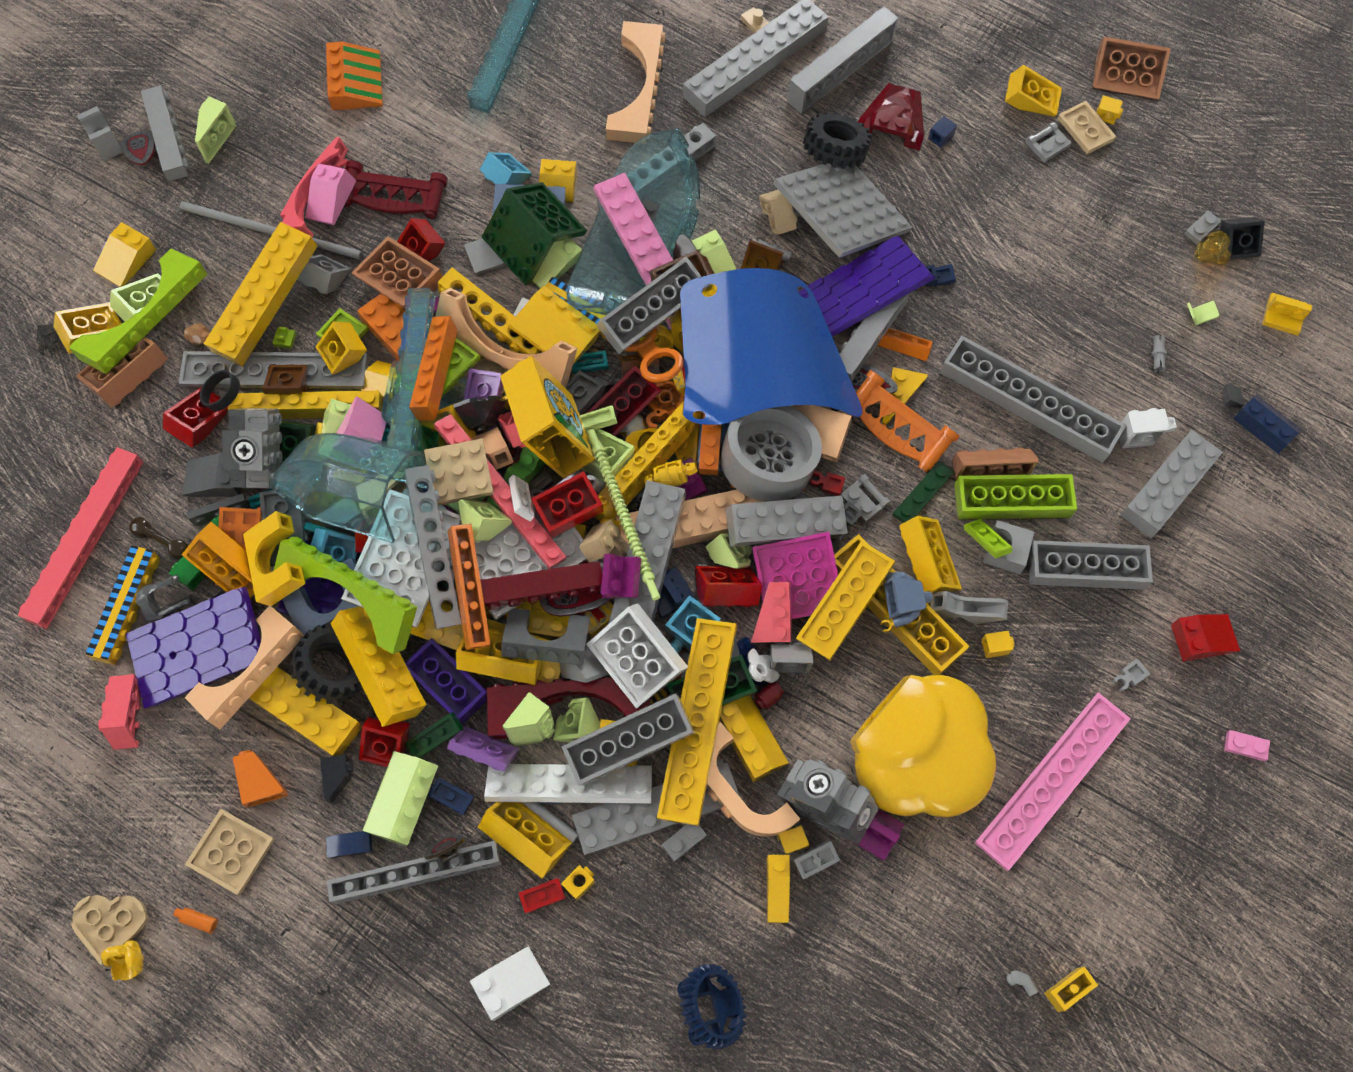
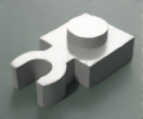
M1135 659L1120 671L1123 675L1115 677L1112 683L1121 681L1123 687L1119 691L1122 692L1129 687V683L1134 687L1150 675V673L1138 659Z

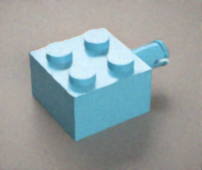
M690 595L665 624V632L674 639L671 646L677 653L683 647L691 650L697 618L721 621V618Z

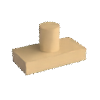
M753 7L741 14V20L753 33H756L769 23L763 17L761 9Z

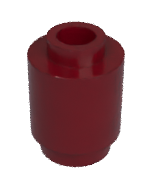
M775 681L768 683L755 694L756 699L754 701L760 709L768 710L781 700L782 695L785 693L782 687Z

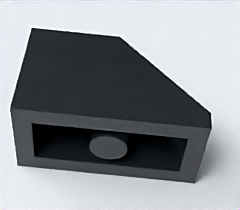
M345 754L320 759L324 800L328 803L333 802L350 781L351 772L354 771L352 759L349 760Z

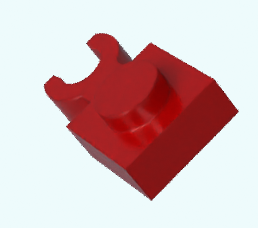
M814 471L813 476L819 480H811V486H822V492L840 496L845 477L827 472L825 477L821 472Z

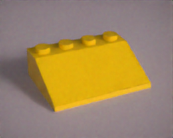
M545 286L541 287L531 297L508 326L542 352L548 351L560 341L578 348L574 363L595 343L601 332L595 322Z

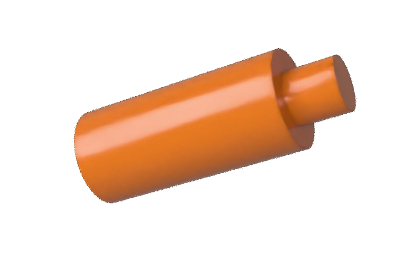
M187 907L183 910L176 908L173 914L174 917L179 918L180 923L209 934L214 932L218 924V919Z

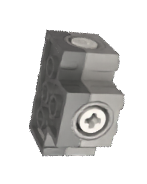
M229 409V429L222 430L223 470H230V487L271 488L279 485L283 478L282 470H280V463L282 462V452L280 451L282 434L279 432L282 416L279 413V409Z
M797 759L777 794L784 804L788 803L799 816L858 845L879 809L867 788L861 785L858 787L852 785L845 772L840 769L832 770L826 763L820 760L815 762L809 759V761L806 760L804 763Z

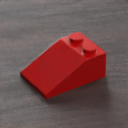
M202 387L163 413V430L192 448L203 441L228 412V407L220 411H212L200 401ZM211 392L209 404L218 401L221 397Z
M1201 614L1181 617L1171 624L1183 662L1240 651L1228 614Z

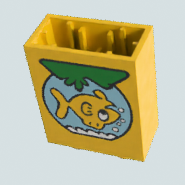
M532 355L516 363L513 368L500 376L520 440L527 448L563 479L595 460L573 395Z

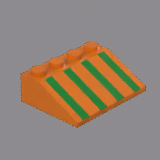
M347 42L326 43L327 91L332 111L383 106L380 50Z

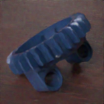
M707 964L694 968L692 972L688 973L689 977L679 982L677 987L678 995L682 999L680 1006L683 1007L681 1015L685 1017L684 1025L688 1024L689 1040L695 1046L706 1044L707 1049L726 1048L739 1039V1035L743 1033L741 1027L746 1025L743 1019L747 1015L743 1013V1010L747 1007L742 1002L745 998H742L740 995L742 989L737 988L738 981L733 982V975H728V970H722L721 966ZM717 977L716 981L726 988L719 990L711 983L710 979ZM710 995L716 1019L703 1022L697 998ZM734 1017V1019H731L728 1027L730 1031L723 1033L726 1019Z

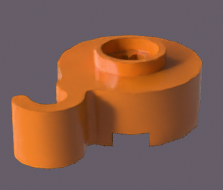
M673 381L656 384L662 392L648 404V409L651 413L646 417L647 428L658 429V425L653 424V422L661 423L663 420H667L684 401V395L678 392Z

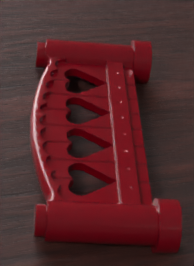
M353 160L346 162L345 169L356 180V183L344 207H350L352 203H356L365 208L384 213H425V217L429 219H435L437 216L443 189L448 181L446 175L434 172L431 174L429 181L363 172L364 167L361 163ZM369 185L372 195L370 197L365 195L359 196L358 193L365 186ZM386 187L389 198H375V195ZM402 189L406 196V200L403 202L399 200H392V198ZM417 192H420L423 202L421 204L416 202L410 203L409 200Z

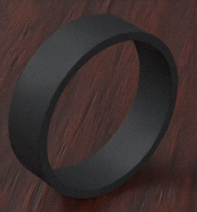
M220 370L212 374L201 388V403L212 411H220L228 407L239 392L240 382L238 378L227 370ZM230 378V385L224 396L218 401L209 404V398L215 386L222 380Z

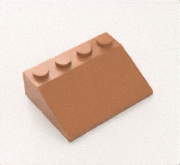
M1104 37L1100 41L1097 52L1092 88L1159 100L1171 48Z
M388 236L352 272L353 276L403 308L434 294L438 289V281L443 277L438 267Z
M144 337L107 374L88 365L76 377L112 408L118 405L128 393L133 392L142 381L147 380L151 373L161 368L168 358L154 342Z

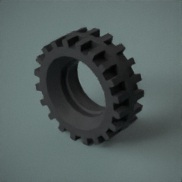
M825 112L824 115L818 113L816 117L812 116L808 122L803 140V148L808 150L807 154L809 156L813 155L814 160H821L824 165L828 163L833 168H836V166H840L841 169H845L846 166L854 168L855 165L860 166L862 162L864 163L872 141V134L869 133L868 128H864L862 122H856L857 119L847 118L848 115L840 116L836 112L834 114Z
M327 623L323 629L320 625H317L313 631L308 630L304 637L300 639L291 656L293 659L290 663V668H294L291 676L292 679L298 678L299 680L296 686L298 689L304 687L306 689L304 694L307 697L310 694L315 695V701L320 702L321 698L326 699V704H332L334 699H337L339 704L343 703L346 698L352 699L362 689V685L331 624ZM320 651H332L340 655L347 663V676L340 680H330L321 676L313 665L314 655Z

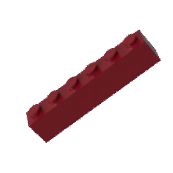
M600 561L480 580L484 606L488 610H497L501 608L500 606L504 605L516 607L521 605L522 602L535 604L540 602L541 599L548 598L550 601L566 595L577 597L580 593L588 592V594L598 593L602 585Z

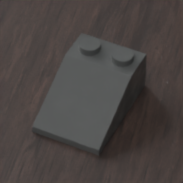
M223 453L187 460L183 496L234 497L241 494L240 487H230V470H223Z

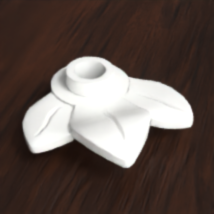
M754 648L749 651L748 661L750 666L748 670L751 678L757 682L765 680L769 683L778 680L780 674L770 669V655H758Z

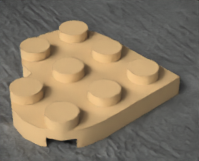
M99 895L87 896L74 907L73 923L71 922V926L98 963L103 965L100 954L104 949L123 945L125 942L132 940L148 922L149 916L143 902L136 897L127 895L109 900L107 897Z

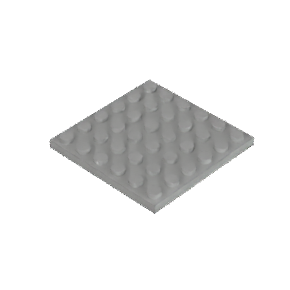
M821 164L776 178L773 183L839 258L884 242L892 237L908 233L912 229L907 219L897 211L896 207L886 199L856 165L854 168L846 166L845 169H841L840 166L833 168L831 164Z

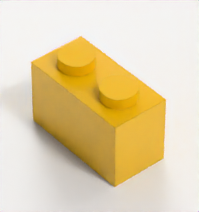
M1079 967L1048 989L1044 994L1056 1011L1062 1012L1096 988L1098 984L1085 967Z

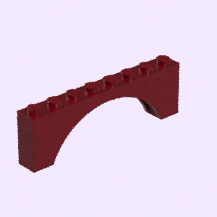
M605 676L587 683L555 679L550 683L537 681L535 685H525L522 682L513 683L512 686L494 684L492 687L487 688L488 736L491 740L509 739L503 725L529 692L543 703L565 696L593 697L612 705L625 717L652 705V700L650 698L641 706L635 708L612 677L605 678Z

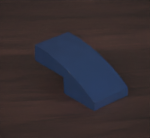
M934 264L926 266L935 279L924 286L956 283L952 264L936 268Z
M359 831L326 837L327 858L332 859L347 855L355 856L372 852L371 834Z

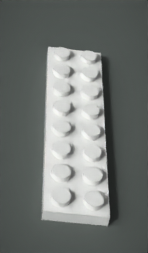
M510 764L505 771L495 770L488 765L484 798L485 802L651 803L652 765L623 766L584 785L577 784L569 765Z

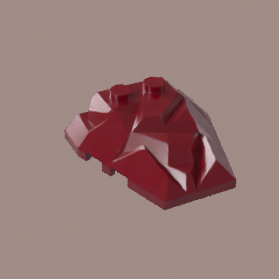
M888 83L859 117L858 123L862 122L864 128H868L871 134L873 129L904 137V147L920 151L925 135L921 91Z

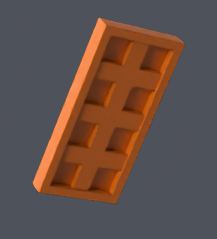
M220 507L218 527L246 550L243 534L260 522L261 509Z

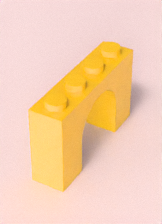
M275 511L243 534L256 602L268 606H273L305 584L301 566L286 562L271 572L270 559L275 547L281 540H285L294 533L291 516Z

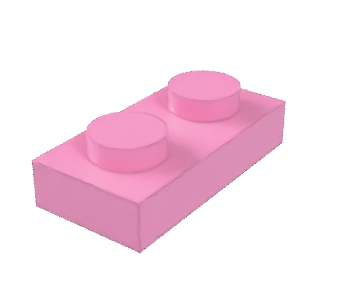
M1229 730L1226 734L1224 751L1260 761H1267L1270 741Z

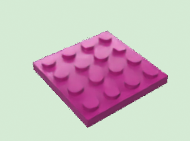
M830 532L752 547L758 579L762 583L761 594L763 601L769 582H791V619L812 615L838 576Z

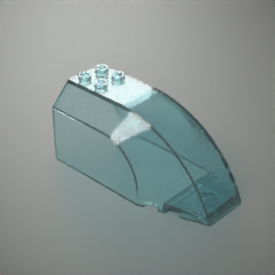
M321 433L305 438L294 448L272 476L270 487L282 498L293 503L294 507L301 509L309 518L394 543L395 539L383 507L388 483L391 479L406 483L404 470L426 466L423 452L378 439L338 433ZM423 483L417 485L418 487L428 489Z

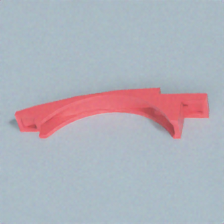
M336 137L308 169L280 214L283 218L282 223L308 234L312 238L314 234L306 227L304 222V210L308 201L311 177L318 163L339 168L346 165L347 159H344L348 149L340 137Z

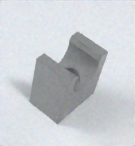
M97 106L77 115L103 161L123 153L121 146Z
M997 520L992 529L1010 544L1013 550L1012 553L996 559L987 552L983 563L1020 574L1026 567L1035 532Z

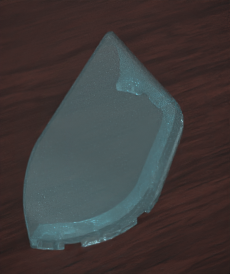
M679 128L655 132L637 141L625 153L614 175L615 177L623 173L626 174L641 203H643L644 198L661 204L654 221V226L672 259L675 243L679 235H686L689 239L692 236L699 210L696 209V199L700 198V183L694 157H690L687 150L689 144ZM601 205L569 280L566 295L569 304L574 308L607 315L644 288L646 284Z

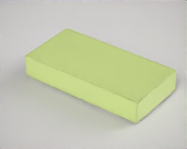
M612 405L580 415L586 433L590 429L598 430L617 424Z

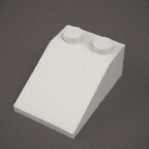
M529 946L470 981L492 1021L497 1020L550 985Z

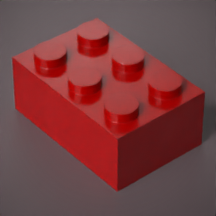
M584 471L531 498L533 507L551 538L604 512L603 504Z

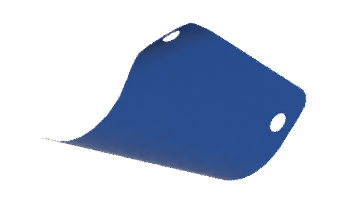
M748 268L707 275L689 280L684 284L680 291L685 371L683 415L686 419L698 424L721 425L760 410L792 405L825 406L841 410L855 417L862 415L860 401L814 294L802 280L779 270ZM708 284H714L717 286V292L710 297L704 296L702 289ZM799 286L806 289L808 298H803L798 293L797 288ZM702 411L705 413V418L696 419L693 417V413Z

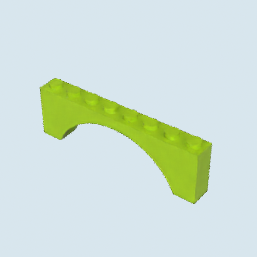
M170 249L159 259L162 269L161 281L154 296L143 309L126 322L114 328L94 334H82L69 346V349L79 360L107 374L207 275L201 263L174 249Z
M290 537L289 539L281 540L274 570L288 562L302 567L305 581L311 577H321L342 585L358 599L367 612L374 628L377 645L391 654L406 649L418 606L412 604L410 600L396 595L394 591L380 586L377 581L366 578L361 572L350 569L345 563L336 561L331 555L320 552L315 546L306 544L301 538Z

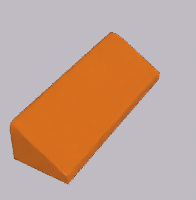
M889 328L878 343V346L926 361L933 342Z

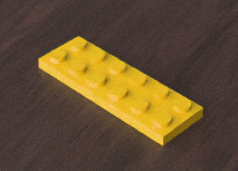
M861 541L796 637V640L831 661L894 566L895 560Z

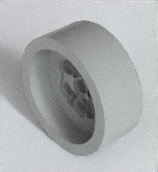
M791 406L774 407L754 412L730 422L720 448V464L728 481L744 495L764 502L789 500L801 493L807 486L821 458L822 444L816 427L803 413Z

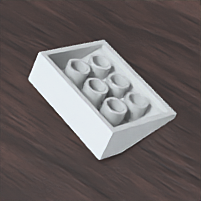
M638 603L626 608L586 644L635 708L645 703L688 668Z

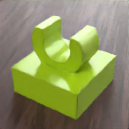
M277 327L273 340L274 347L292 349L297 335L296 331L285 327Z

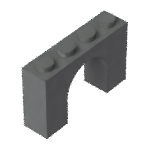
M513 608L509 611L502 638V656L583 665L590 617L570 615L567 631L562 637L552 641H543L534 638L528 632L530 610Z

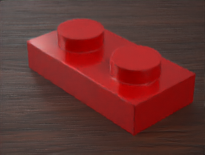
M559 878L518 893L525 914L566 899Z

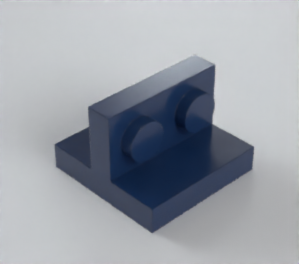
M676 566L666 571L657 606V611L662 619L677 611L689 595L696 600V597Z

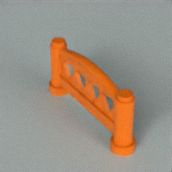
M870 369L866 375V380L856 391L862 407V415L859 418L881 442L896 452L919 461L918 467L927 473L953 441L956 442L960 436L946 425L939 430L882 388L881 385L885 380ZM881 402L878 418H873L872 414L866 413L867 406ZM895 413L893 429H887L886 425L880 423L882 417ZM910 424L909 439L904 441L901 439V436L895 434V430ZM925 435L924 450L922 452H918L916 447L910 446L912 439Z

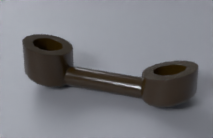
M143 517L133 519L129 525V530L137 538H144L146 536L153 538L168 547L169 554L178 561L183 557V552L189 546L181 539L172 541L151 529V524Z

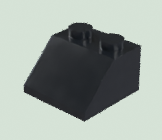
M1256 217L1221 220L1219 238L1226 259L1261 256L1265 221Z

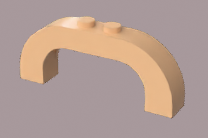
M720 722L718 724L707 782L708 795L714 802L718 801L722 806L721 811L727 818L731 817L740 828L750 834L771 837L788 831L800 821V818L788 803L772 814H757L747 807L719 772L716 762L717 757L723 749L733 742V736Z

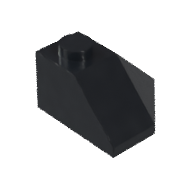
M493 395L488 396L487 399L468 398L453 404L469 430L483 433L495 425L506 401L502 397Z

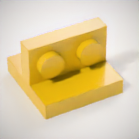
M1271 293L1268 298L1262 325L1298 336L1301 332L1303 320L1312 310V305Z

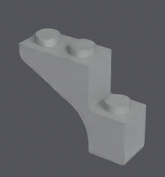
M948 591L932 593L933 598L930 607L943 619L961 617L973 624L1007 620L1008 601L1005 599L963 597Z

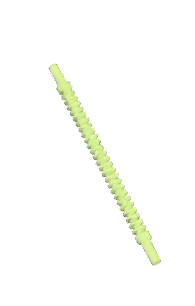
M590 429L587 433L593 446L592 452L595 455L599 469H601L600 473L603 474L604 482L607 483L606 487L608 492H610L609 496L612 497L611 501L614 502L613 506L616 507L617 515L620 516L619 520L625 531L624 534L627 535L626 539L629 540L628 544L631 545L630 549L633 550L632 554L635 555L634 557L641 558L640 574L642 575V580L647 584L652 599L658 600L660 595L654 582V573L651 572L652 568L649 567L650 563L647 562L648 558L645 557L646 553L643 552L642 543L639 542L638 534L635 533L636 529L633 528L634 524L630 514H628L629 510L626 509L627 505L624 504L625 500L622 499L623 495L618 490L619 486L615 476H613L614 472L611 471L612 468L610 463L607 462L608 458L606 453H604V447L599 443L595 430Z

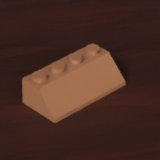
M1022 447L1014 448L1013 450L999 448L993 451L980 449L973 452L961 450L956 452L952 459L955 481L959 476L1030 475L1039 462L1038 457L1031 449H1024Z

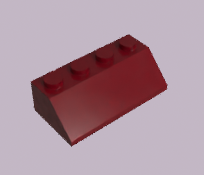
M634 366L587 413L612 405L617 424L601 428V430L616 437L662 390L653 382L643 378L640 369Z

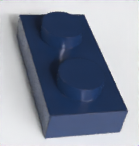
M439 777L428 794L430 798L463 816L474 800V796Z

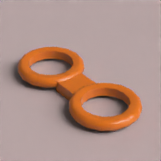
M655 328L649 332L645 339L634 343L625 351L637 352L643 359L640 363V372L643 378L650 382L661 383L671 380L679 374L683 367V358L675 349L659 348L655 344L654 340L657 335V329ZM668 356L675 359L673 368L668 372L653 374L648 371L650 363L659 357Z

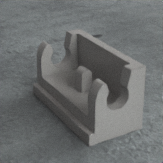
M828 840L790 858L791 863L797 869L798 876L802 877L803 880L840 861L832 842Z

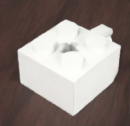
M1151 408L1147 411L1132 410L1128 412L1121 422L1126 425L1119 437L1121 449L1153 446L1163 433L1174 431L1177 428L1175 418L1167 417L1165 409Z

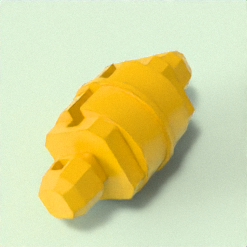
M682 460L666 462L654 467V475L646 476L644 483L646 485L648 480L674 487L688 482L687 475L690 476L698 472L696 463L691 462L684 465Z

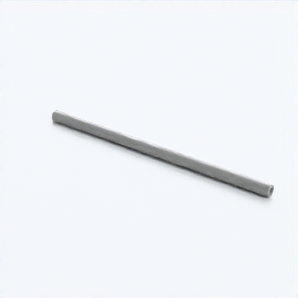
M184 201L180 204L181 210L272 235L277 228ZM313 238L319 249L358 260L362 258V251Z

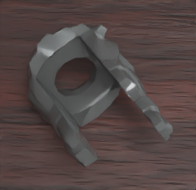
M172 575L163 581L146 585L137 592L136 604L143 611L142 615L146 621L152 622L163 619L164 616L190 603V599L193 598L191 594L160 608L155 600L154 591L179 580L178 575Z

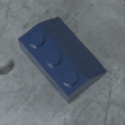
M1257 394L1233 418L1277 454L1301 430V428Z

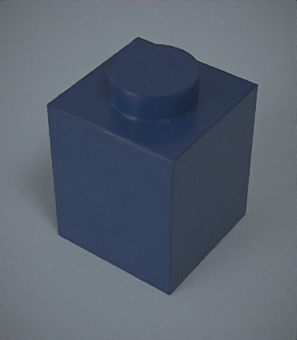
M943 116L931 127L928 139L942 148L954 136L957 125L952 120Z

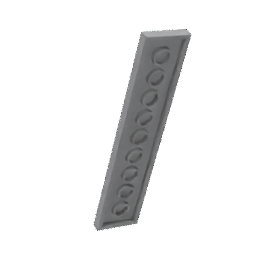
M183 351L178 384L180 387H202L212 374L220 370H227L238 378L240 388H263L270 365H307L309 370L306 377L308 389H365V370L367 369L368 355L365 353L358 363L337 374H332L319 353L252 352L244 366L241 367L213 352ZM230 378L222 380L215 388H229Z

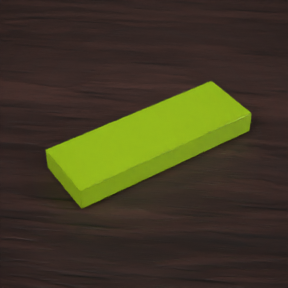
M982 519L964 524V530L995 559L1012 553L1013 547Z

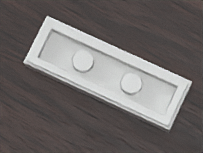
M512 475L509 478L514 513L531 521L534 518L529 485L519 477Z

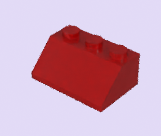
M695 566L697 596L702 605L707 607H713L714 605L732 607L733 605L744 607L758 606L762 583L751 567L736 569L728 566Z

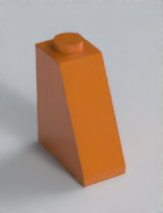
M245 750L238 753V756L232 757L243 806L250 808L288 796L287 790L255 752Z

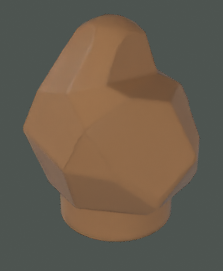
M201 323L186 327L184 331L185 339L194 346L203 345L210 334V330Z

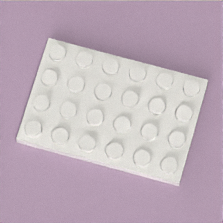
M389 489L354 571L361 572L366 578L377 581L380 586L394 591L396 595L406 598L412 604L418 606L412 624L413 627L417 628L429 601L427 584L409 496ZM428 503L421 505L423 512H430L432 510L431 505ZM442 509L444 521H441L442 529H446L447 532L451 526L461 525L460 515ZM429 522L425 524V529L428 532H434L436 526ZM449 539L445 541L446 549L450 548ZM432 542L429 544V549L432 552H438L440 546L438 543ZM441 562L433 563V569L436 572H441L444 565ZM345 589L341 599L363 607L358 599Z
M533 507L534 517L546 531L542 521L540 520L537 512ZM512 523L489 541H474L480 580L548 569ZM575 527L552 538L566 555V560L554 568L579 565L587 561V558L579 548L584 539ZM504 605L500 606L501 608L489 611L497 620L515 607Z

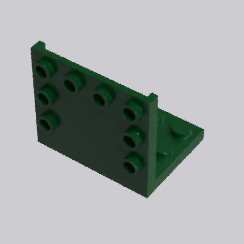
M543 182L507 188L481 238L520 281L527 286L531 284L554 242L584 236L587 229Z

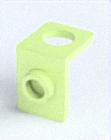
M1214 301L1195 308L1191 307L1190 302L1187 303L1195 326L1220 316Z

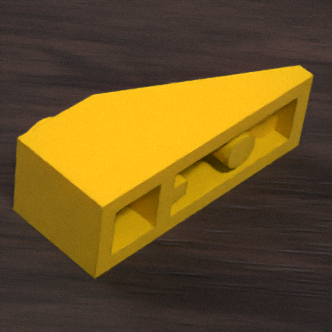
M768 855L766 858L767 923H789V855Z

